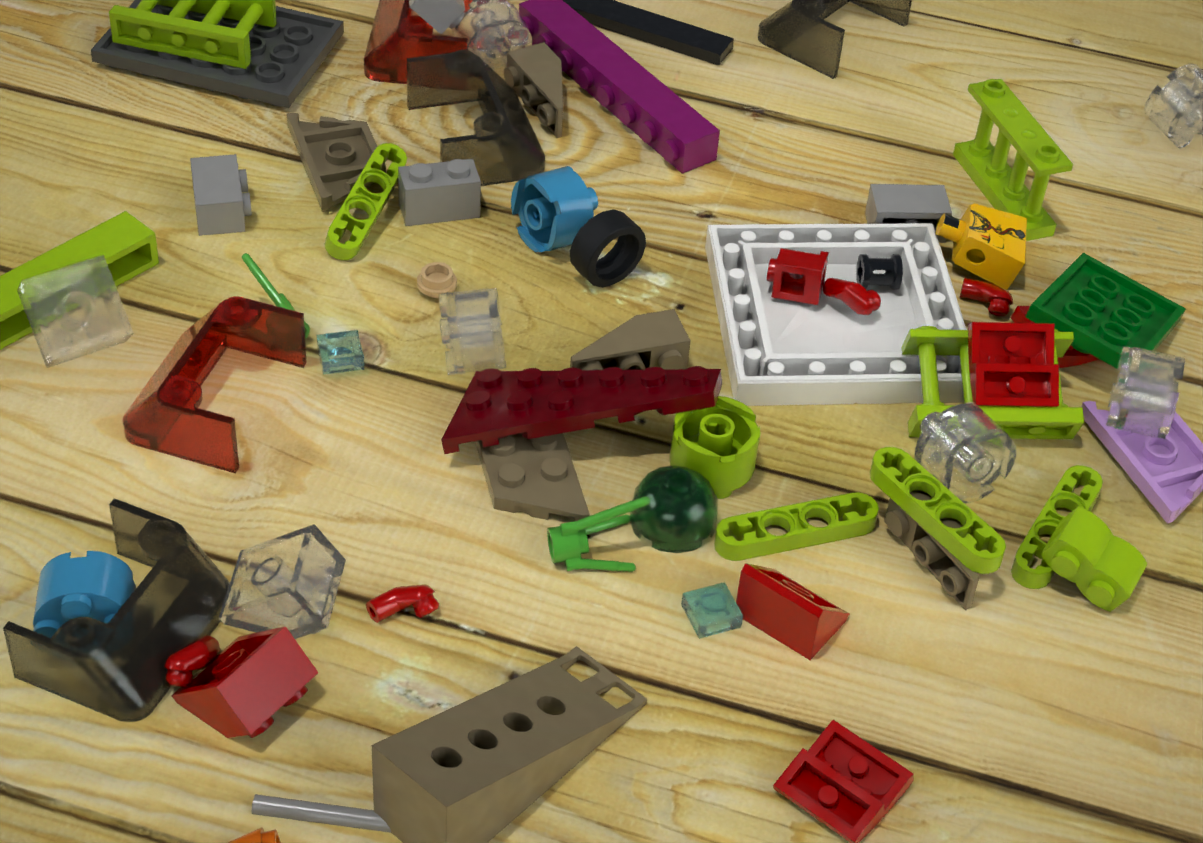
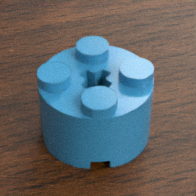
M570 166L531 175L519 180L515 184L511 196L512 214H519L522 226L516 227L524 243L535 252L552 251L572 245L580 228L594 217L593 210L598 207V197L594 189L591 187L587 188L582 178Z
M87 551L86 557L70 558L71 552L61 554L51 559L41 570L33 619V638L38 644L47 646L58 653L75 657L82 664H98L104 659V655L117 651L131 638L136 602V585L133 580V572L121 559L104 552Z

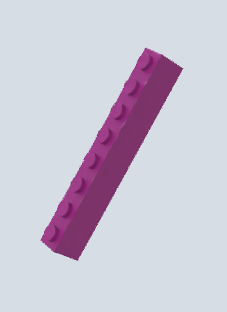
M528 0L519 3L518 33L532 45L545 42L561 60L563 72L679 172L683 174L717 159L720 130L563 0Z

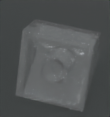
M315 524L241 550L218 619L224 625L256 633L286 626L294 639L309 634H316L321 630L327 629L346 559Z

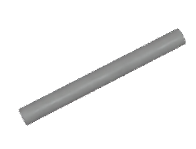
M255 794L252 803V814L391 833L390 827L374 810Z

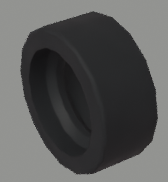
M614 209L603 211L585 223L575 236L570 249L571 264L593 286L602 288L611 286L625 279L636 268L646 247L645 233L624 212ZM618 237L614 247L598 260L603 249Z

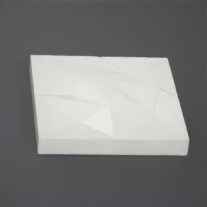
M932 223L708 225L705 249L733 399L740 401L746 406L923 403L919 355H902L901 350L909 330L921 326H934L939 330H967L934 225ZM781 248L820 255L821 251L829 252L825 281L828 278H837L857 283L856 265L860 254H867L869 258H891L893 254H899L903 265L900 289L892 290L890 286L868 285L866 290L876 291L881 298L879 309L872 311L870 315L857 314L843 301L828 297L824 292H822L818 305L772 298L773 282L767 281V271L770 259H777ZM874 270L873 273L884 274L885 270ZM936 355L940 402H964L960 356Z

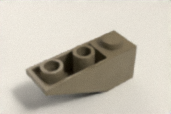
M545 42L507 52V67L504 69L506 84L521 97L524 105L537 115L543 126H546L556 138L562 137L563 91L561 60Z
M675 309L636 315L573 355L570 361V368H579L581 370H604L610 367H618L622 370H644L649 367L687 369L691 340Z
M915 490L910 492L913 497L919 500L932 499L924 491ZM890 498L884 522L891 533L902 540L913 552L916 560L925 566L941 583L948 595L953 596L965 610L971 608L979 581L978 573L964 566ZM954 518L941 519V522L947 527H963L961 522Z

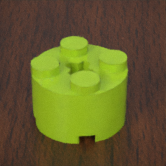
M718 396L716 406L676 413L670 451V474L672 477L695 490L706 492L716 499L727 498L731 495L732 491L744 486L751 479L755 470L761 434L760 427L758 428L755 422L756 415L740 401Z

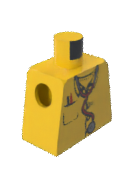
M976 203L969 205L961 219L945 213L941 216L935 233L938 236L953 241L952 261L956 265L1008 290L1025 264L1027 218Z

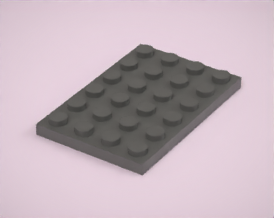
M134 0L129 8L135 9L141 0ZM156 5L151 12L169 15L173 7ZM276 6V26L269 27L255 24L249 33L251 62L246 69L113 43L111 27L91 49L92 62L108 65L112 68H121L146 76H155L172 80L176 83L205 88L209 91L223 92L243 99H252L278 107L290 108L343 35L344 22ZM189 11L184 19L201 22L207 14ZM222 17L217 25L235 28L239 20Z

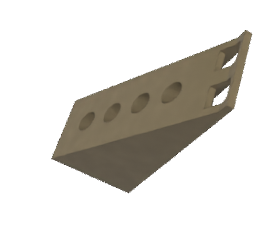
M576 646L560 658L371 745L374 812L387 823L391 833L403 843H488L645 706L647 698ZM581 660L598 673L580 682L566 670L575 662ZM612 687H618L633 698V700L616 709L599 695L606 693Z

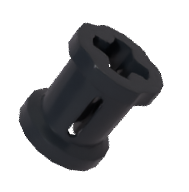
M867 254L859 255L856 265V280L858 284H861L865 289H867L868 285L890 286L892 290L900 289L903 265L899 254H893L891 258H869ZM874 270H885V273H884V274H876V273H873V271H874Z

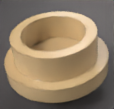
M432 262L422 268L421 273L417 277V287L420 292L427 296L442 298L455 291L457 278L449 265L441 262Z

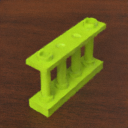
M141 0L135 9L114 5L109 11L113 43L246 69L251 62L249 33L254 25L275 27L277 24L275 0ZM156 5L173 7L169 15L151 12ZM189 11L207 14L201 22L184 19ZM222 17L239 20L235 28L217 25Z
M989 79L984 82L969 84L968 91L982 107L975 139L955 143L953 156L994 209L1027 218L1026 241L1054 236L1057 224L1042 207L1050 175L1072 171L1073 163L1002 79ZM994 123L999 128L995 147L990 142ZM1011 144L1017 150L1013 168L1007 163ZM1029 166L1035 172L1030 191L1024 184Z
M921 326L909 330L901 347L902 355H919L923 403L916 405L908 420L909 437L1073 439L1084 424L1083 407H1068V405L1063 403L1060 373L1059 407L973 405L969 372L968 330H939L934 326ZM1054 328V364H1058V357H1063L1073 342V332H1059ZM936 355L960 356L964 395L963 405H945L943 402H940Z

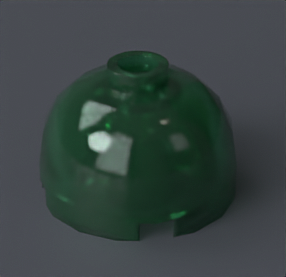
M677 465L659 467L649 472L635 488L632 501L642 497H649L650 503L630 512V524L634 534L639 539L642 534L645 538L652 541V548L671 553L694 551L702 546V540L708 538L709 535L710 537L714 535L718 515V498L710 482L700 472L689 467Z

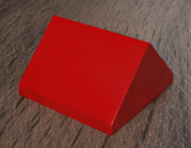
M745 563L741 570L734 614L808 660H811L850 615V613L775 569Z

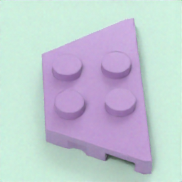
M1085 401L1082 403L1084 421L1167 524L1173 522L1203 491V443L1174 409L1156 407L1145 409L1136 405L1121 404L1119 411L1098 410L1095 401Z

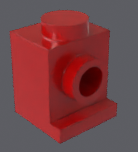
M781 248L777 259L771 258L768 266L767 281L773 282L771 297L818 305L823 292L829 252L821 251L820 255Z

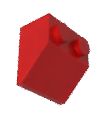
M284 626L239 636L193 676V681L188 686L180 687L171 696L177 704L225 737L232 738L248 735L250 738H253L263 733L273 724L274 719L272 715L282 706L287 707L295 703L306 694L308 689L305 685L318 674V671L287 627Z

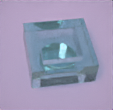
M358 330L316 335L323 375L364 370V355Z
M725 582L683 593L681 606L699 639L741 628L743 614Z

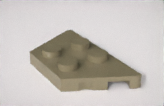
M287 113V126L321 210L329 209L347 198L372 153L378 146L367 122L356 120L342 121L336 118L321 116L319 123L299 121L298 113ZM383 163L381 170L386 173V164ZM374 182L365 183V188L373 185Z
M521 433L508 435L499 439V445L483 447L482 440L477 441V451L494 509L511 513L523 512L531 517L545 520L549 519L550 513L575 518V521L590 516L563 433L534 439L524 438Z

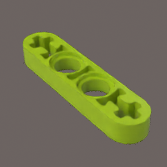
M384 143L374 150L331 223L324 244L326 251L335 259L350 260L358 254L398 183V167L405 166L407 162L406 153L399 146L392 143ZM388 159L392 163L387 169V173H385L381 168ZM368 182L377 183L383 188V192L372 193L365 188L364 184ZM353 208L362 209L368 214L369 218L364 220L356 219L349 213V210ZM347 229L352 232L350 239L345 244L340 243L339 241Z
M884 447L875 452L870 469V478L876 486L971 571L980 574H990L1000 568L1006 549L1005 540L1000 534L907 452L896 447ZM915 490L924 491L932 499L919 500L913 497L910 492ZM954 518L960 521L963 527H947L941 522V519Z
M1075 465L1065 471L1016 552L1011 573L1018 584L1029 589H1040L1050 583L1055 572L1041 556L1047 543L1042 541L1039 535H1052L1059 522L1065 518V516L1056 512V508H1067L1073 511L1077 507H1082L1090 512L1092 511L1103 484L1102 477L1097 471L1083 465ZM1079 485L1084 486L1080 496L1073 493L1074 489ZM1035 556L1042 559L1041 564L1035 569L1030 568Z
M856 492L731 516L722 519L718 523L714 547L721 557L731 561H741L864 536L871 533L875 528L879 511L878 503L871 496ZM811 517H818L825 520L828 525L825 527H814L806 520ZM770 525H777L786 529L788 533L776 536L767 532L765 528Z

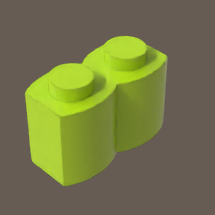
M1077 507L1059 522L1041 553L1044 561L1055 573L1076 583L1078 589L1091 603L1109 612L1130 598L1147 566L1145 558L1133 545L1114 536L1108 526L1098 516L1082 507Z

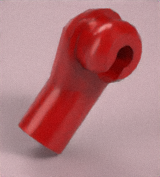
M828 278L824 282L823 292L826 296L843 301L857 314L870 315L872 311L878 310L881 305L879 294L874 290H866L861 284L837 278Z
M964 278L960 297L990 303L988 310L995 316L1003 317L1009 313L1010 305L1013 304V298L1009 291L988 282Z
M424 584L395 587L368 601L366 608L372 620L378 623L411 605L416 616L422 618L437 610L439 602L433 596L435 591Z
M203 636L194 643L170 655L164 668L168 669L166 674L167 683L172 686H188L193 681L192 670L202 668L219 653L220 646L217 639L212 636Z

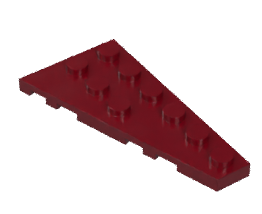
M694 366L687 369L649 367L644 370H622L618 367H610L604 370L566 368L562 371H541L537 368H527L522 371H500L490 368L476 371L441 439L444 454L460 452L459 444L482 440L483 447L499 445V439L519 433L524 438L534 439L595 428L594 420L615 416L618 417L619 423L635 421L634 415L656 409L659 414L669 415L714 407L722 387L721 369H706L701 366Z

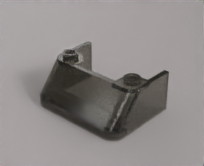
M791 0L760 22L758 40L763 45L834 79L838 75L845 30L824 19L848 2H852L905 27L908 24L912 0Z
M458 50L453 53L407 58V107L409 110L478 101L484 114L474 121V135L440 139V162L454 159H473L481 180V186L519 181L545 171V153L515 90L478 55L469 50Z
M114 498L110 502L109 507L117 554L152 567V570L109 623L106 624L90 617L74 618L65 622L51 638L10 621L3 627L14 678L116 720L136 722L149 716L172 686L166 681L168 669L164 668L167 658L201 637L210 636L230 610L233 600L229 580L181 524Z

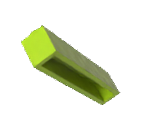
M124 211L1 275L0 350L159 264L155 232L127 211Z

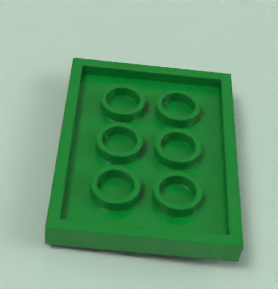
M1082 253L1031 304L1025 317L1034 323L1055 324L1054 328L1059 332H1073L1074 340L1071 346L1081 353L1091 354L1133 378L1178 324L1186 308L1091 256Z

